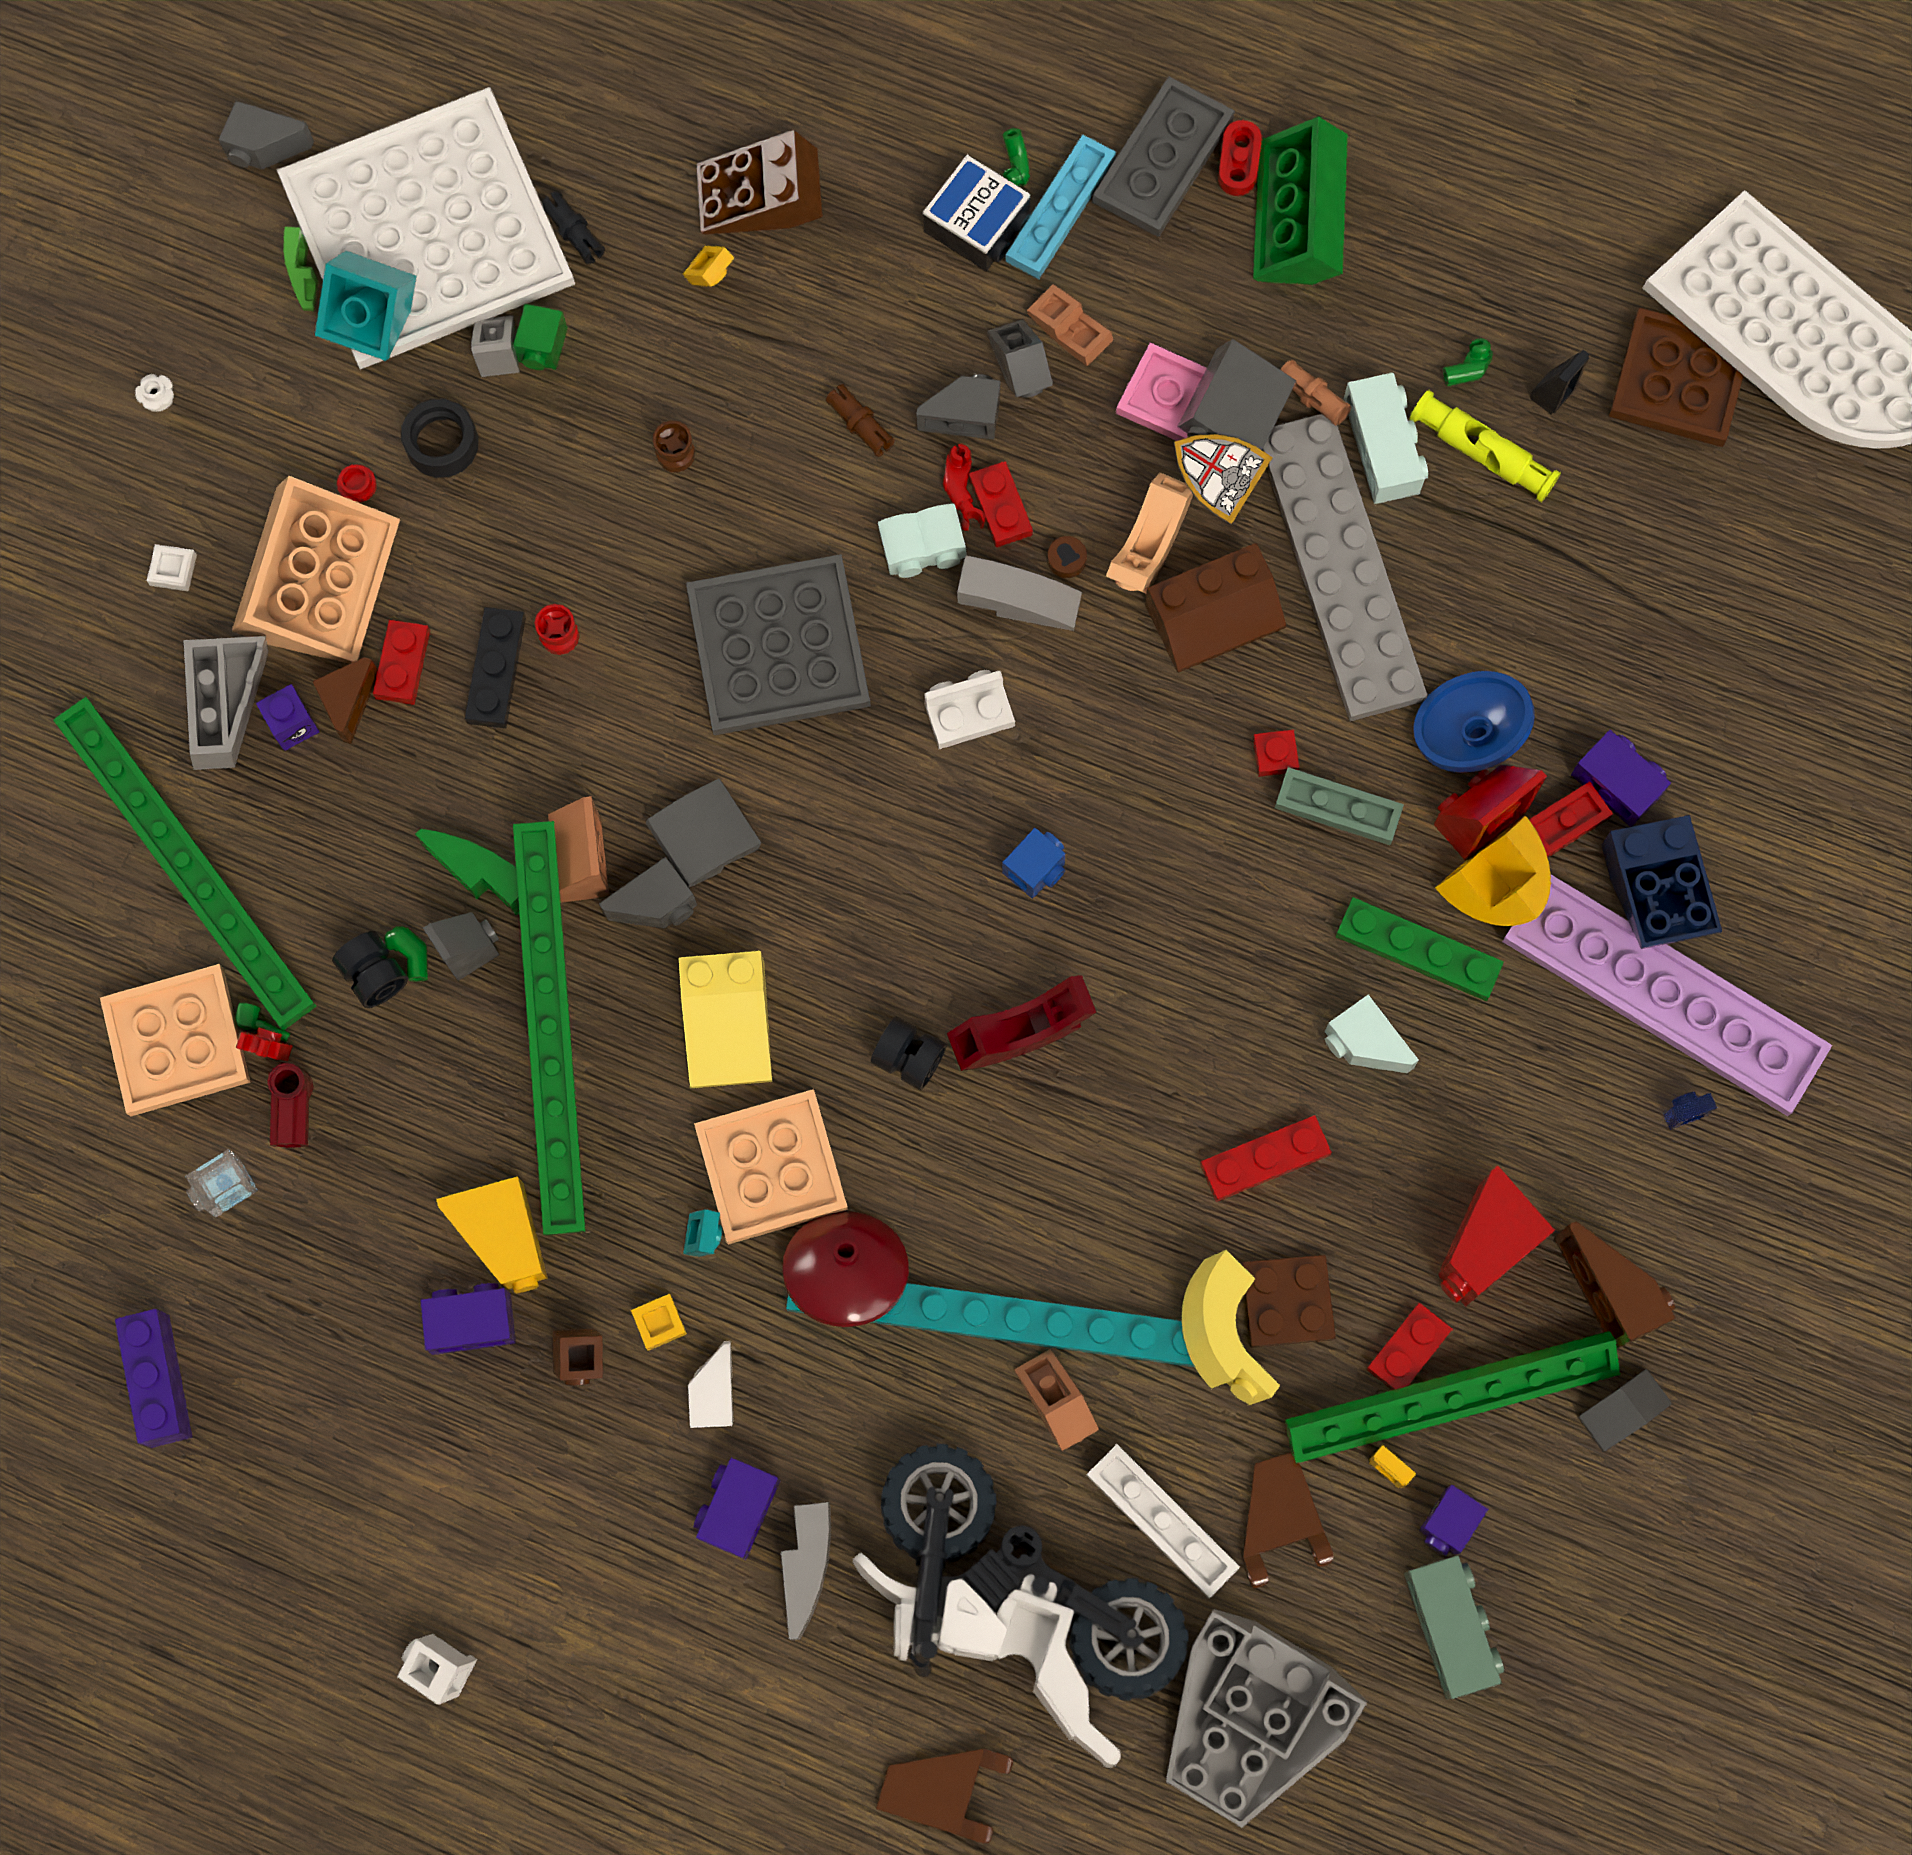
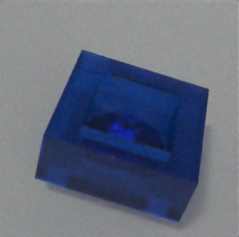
M1693 1091L1672 1100L1674 1107L1669 1109L1663 1116L1669 1129L1672 1130L1710 1115L1717 1106L1711 1093L1697 1097L1696 1092Z

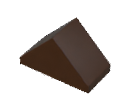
M366 657L312 681L335 730L343 742L348 744L352 743L377 677L378 670L372 659Z

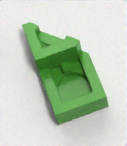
M285 227L284 258L291 284L302 309L314 311L318 279L312 267H305L308 252L307 241L301 228Z

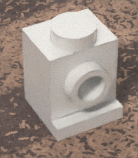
M434 1634L414 1639L408 1645L402 1656V1661L405 1663L398 1678L439 1705L459 1696L477 1659L471 1655L466 1657Z

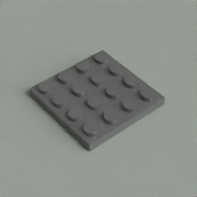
M842 554L686 583L714 736L871 707Z

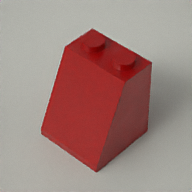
M1496 1166L1479 1184L1438 1273V1276L1443 1280L1440 1286L1445 1294L1455 1303L1461 1301L1465 1307L1555 1231L1499 1166Z

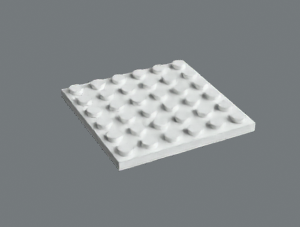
M490 87L277 170L322 280L326 263L344 251H349L417 276L411 312L389 358L474 325L475 322L492 318L575 285L573 275ZM352 349L360 369L383 361L382 359Z

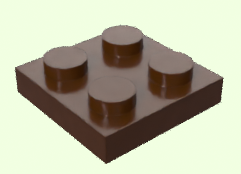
M1326 1255L1242 1262L1241 1265L1255 1278L1245 1293L1250 1348L1333 1341L1336 1339Z

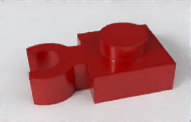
M258 1027L256 1034L241 1032L236 1048L255 1053L258 1056L288 1061L293 1045L280 1042L283 1034Z

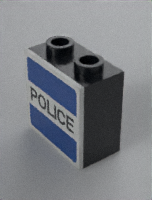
M966 155L923 211L924 233L987 272L994 261L999 263L1005 257L1010 247L1009 241L1016 232H1021L1032 215L1030 213V194Z

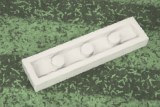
M1117 1444L1086 1475L1208 1599L1240 1568Z

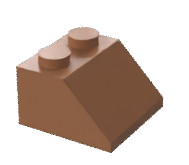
M592 796L583 797L548 814L549 821L555 822L561 903L610 896L602 820Z

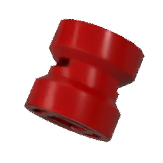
M558 604L547 605L536 615V632L545 650L551 654L562 655L569 653L576 647L580 637L574 616L568 608Z

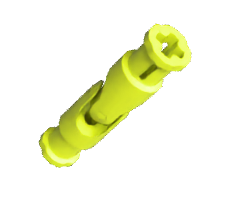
M1430 390L1424 393L1410 415V420L1414 422L1419 420L1438 432V438L1473 460L1485 465L1490 471L1512 485L1518 483L1536 494V500L1541 503L1548 496L1561 475L1557 470L1551 472L1532 460V454L1510 440L1501 437L1494 430L1457 407L1451 409L1434 398V393ZM1467 436H1476L1479 439L1474 445Z

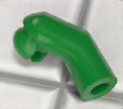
M396 926L393 930H389L384 937L385 945L389 950L399 951L407 958L408 980L413 982L428 980L426 943L408 927Z

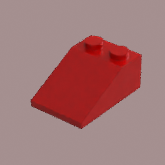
M1499 765L1491 773L1484 769L1468 783L1470 789L1460 797L1454 793L1438 806L1437 809L1440 813L1434 826L1466 861L1527 812L1547 776L1542 770Z

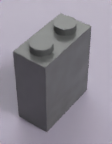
M1232 339L1216 349L1177 427L1188 433V438L1196 435L1218 434L1241 439L1262 450L1296 380Z

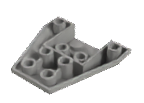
M1214 1609L1191 1649L1166 1782L1242 1828L1345 1741L1364 1709L1367 1700L1330 1665L1258 1622Z

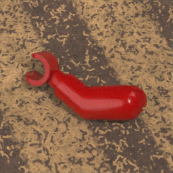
M958 444V447L954 445L947 456L943 488L951 502L955 504L956 510L962 513L961 528L964 531H968L970 525L968 519H975L979 522L980 528L983 529L986 516L980 509L974 508L972 504L973 498L966 488L972 463V453L966 445Z

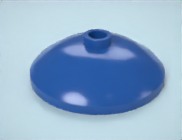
M1492 671L1463 674L1443 683L1424 700L1415 717L1414 737L1422 755L1430 763L1441 769L1452 772L1484 770L1508 759L1525 743L1534 724V705L1527 689L1511 676Z

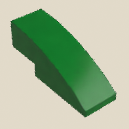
M420 829L415 833L421 845L476 899L487 889H490L515 915L519 914L517 875L514 865L494 852L456 836L426 829Z

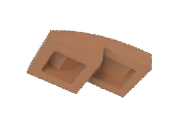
M1054 284L1027 309L1028 315L1053 340L1086 366L1113 341L1110 330L1086 315L1082 310L1080 302Z

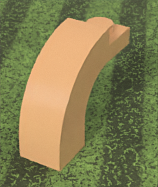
M1159 473L1151 482L1136 523L1125 545L1112 560L1106 577L1115 580L1119 587L1129 591L1138 590L1146 594L1147 588L1153 585L1176 539L1193 497V493L1186 483L1163 473Z

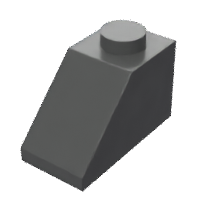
M235 101L220 135L219 142L231 163L242 168L252 166L263 170L311 149L314 139L306 122Z
M1024 319L987 331L1006 384L1016 397H1033L1040 394L1043 388L1053 385L1043 343Z
M976 374L971 377L961 376L917 408V431L994 440L1000 403V380H993L991 377L982 374Z
M665 857L599 903V906L608 921L665 929L670 924L677 926L686 921L693 914L694 911L692 909L697 906L693 893Z
M472 912L433 922L423 927L443 961L458 981L499 955L493 945L494 942L499 940L498 936L487 919L479 923Z

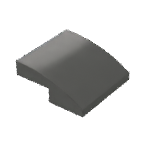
M720 778L683 796L646 821V825L688 888L721 873L725 865L757 851L761 845V841Z

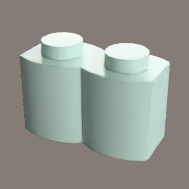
M955 504L934 506L917 513L901 514L878 522L890 575L899 574L901 578H909L920 574L922 568L937 565L940 569L951 568L958 565L960 559L965 558L966 546Z

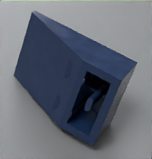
M1690 815L1610 831L1601 844L1611 883L1641 949L1722 932Z

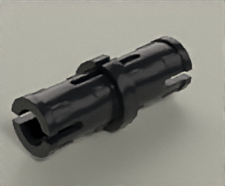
M560 191L550 193L557 207L546 196L541 205L559 227L558 233L562 239L570 241L586 264L595 262L588 248H591L598 259H600L605 252V247L599 243L587 228L588 223L583 215L574 212Z

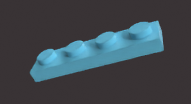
M1085 135L1081 136L1007 252V263L1040 279L1115 161L1116 152Z

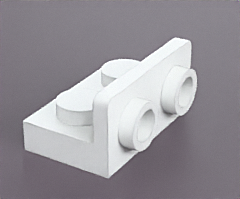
M990 670L978 671L970 675L966 681L956 684L950 681L934 685L930 688L929 692L924 694L925 708L939 749L1015 727V719L1003 687L1001 671L993 673Z

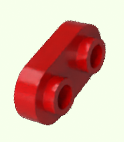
M1238 120L1232 122L1224 132L1218 182L1222 190L1232 196H1243L1249 193L1256 184L1262 134L1260 129L1250 121ZM1237 142H1244V143H1246L1248 146L1245 147V148H1242V147H1238V146L1236 145V143H1237ZM1240 176L1243 178V181L1236 182L1231 177Z

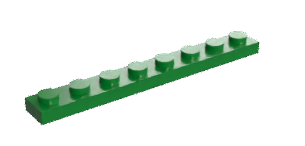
M1608 1331L1286 1419L1291 1454L1297 1464L1620 1375L1616 1340L1611 1332Z

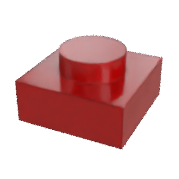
M1294 730L1254 734L1253 744L1258 777L1286 774L1288 767L1299 771Z

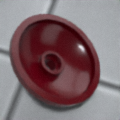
M842 1211L809 1221L792 1237L783 1259V1280L793 1303L810 1318L831 1326L854 1327L868 1324L881 1318L899 1302L908 1281V1256L898 1235L881 1220L859 1212ZM847 1251L853 1255L849 1258H843L839 1254Z

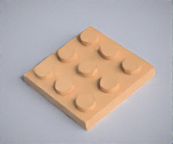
M220 964L100 997L125 1111L130 1117L250 1083L244 1052L236 1048L239 1031L224 969Z
M814 1089L694 1123L728 1245L805 1223L818 1217L848 1210Z

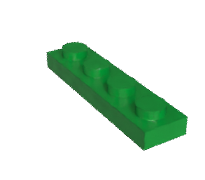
M1352 897L1336 934V938L1486 1002L1490 997L1504 963L1502 960Z

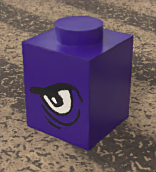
M292 684L256 703L273 736L284 751L320 732Z
M1450 1485L1446 1487L1419 1529L1421 1533L1427 1536L1424 1543L1443 1556H1447L1448 1552L1454 1555L1461 1553L1488 1511V1508L1455 1486Z

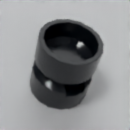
M376 931L362 933L351 939L335 953L332 962L346 981H354L351 989L364 1008H373L388 1001L404 988L409 979L395 958L387 959L390 951Z
M896 1016L882 1034L870 1061L873 1065L890 1074L899 1071L902 1081L922 1091L941 1062L947 1044L928 1033L922 1036L917 1035V1028L914 1025Z

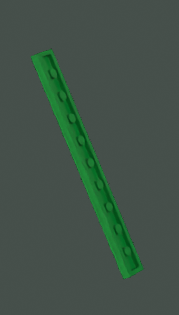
M84 697L53 719L279 1027L284 1031L317 1007L90 700Z
M555 822L513 824L543 1235L586 1232Z

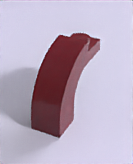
M1082 975L1070 976L1044 994L1022 1005L998 1013L971 1017L949 1031L947 1036L960 1070L964 1071L1000 1063L1044 1047L1080 1029V1023L1097 1012Z

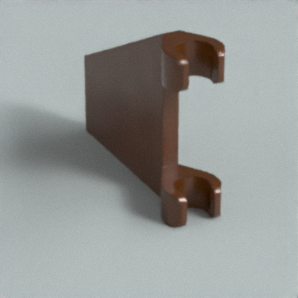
M1291 1452L1256 1463L1254 1466L1243 1555L1244 1566L1251 1586L1253 1588H1260L1265 1586L1269 1580L1260 1554L1308 1539L1313 1559L1318 1567L1332 1563L1334 1554L1323 1530L1300 1463H1295Z
M980 1749L890 1765L876 1809L983 1844L989 1843L992 1839L993 1828L989 1825L966 1819L965 1816L980 1766L1003 1774H1009L1013 1766V1759L997 1752Z

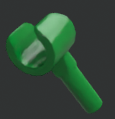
M247 1003L238 1004L235 1019L241 1029L256 1031L258 1027L283 1034L281 1041H288L291 1033L283 1031L265 1021L258 1020L260 1007Z

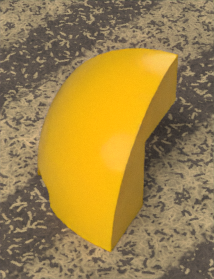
M1524 816L1491 840L1476 855L1461 864L1439 883L1435 889L1455 908L1476 920L1499 926L1522 925L1538 918L1547 904L1551 887L1549 861L1538 833L1528 818Z

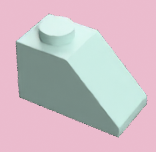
M1369 995L1330 1021L1325 1029V1033L1328 1036L1325 1038V1042L1337 1058L1343 1056L1351 1065L1408 1073L1414 1069L1419 1061Z

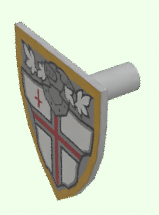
M1218 434L1196 435L1174 442L1177 463L1188 488L1207 509L1224 521L1232 524L1273 457L1241 439Z

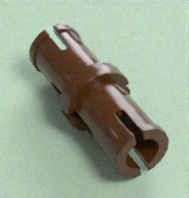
M844 384L838 385L839 394L833 389L826 397L827 404L831 405L847 423L846 428L851 434H857L873 451L876 457L882 456L884 452L881 448L883 447L887 452L893 446L895 439L874 419V412L870 407H863Z

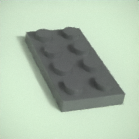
M1168 76L1093 194V203L1159 237L1224 135L1226 128L1234 119L1235 110Z

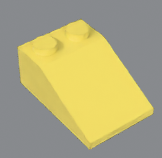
M761 951L680 957L681 1003L690 1088L772 1082L765 966Z

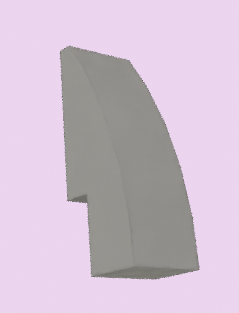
M965 555L957 591L959 604L995 610L998 617L1074 631L1082 592L1039 574Z
M829 1502L794 1506L798 1550L781 1551L789 1640L791 1641L801 1640L813 1616L823 1589L831 1542V1507Z

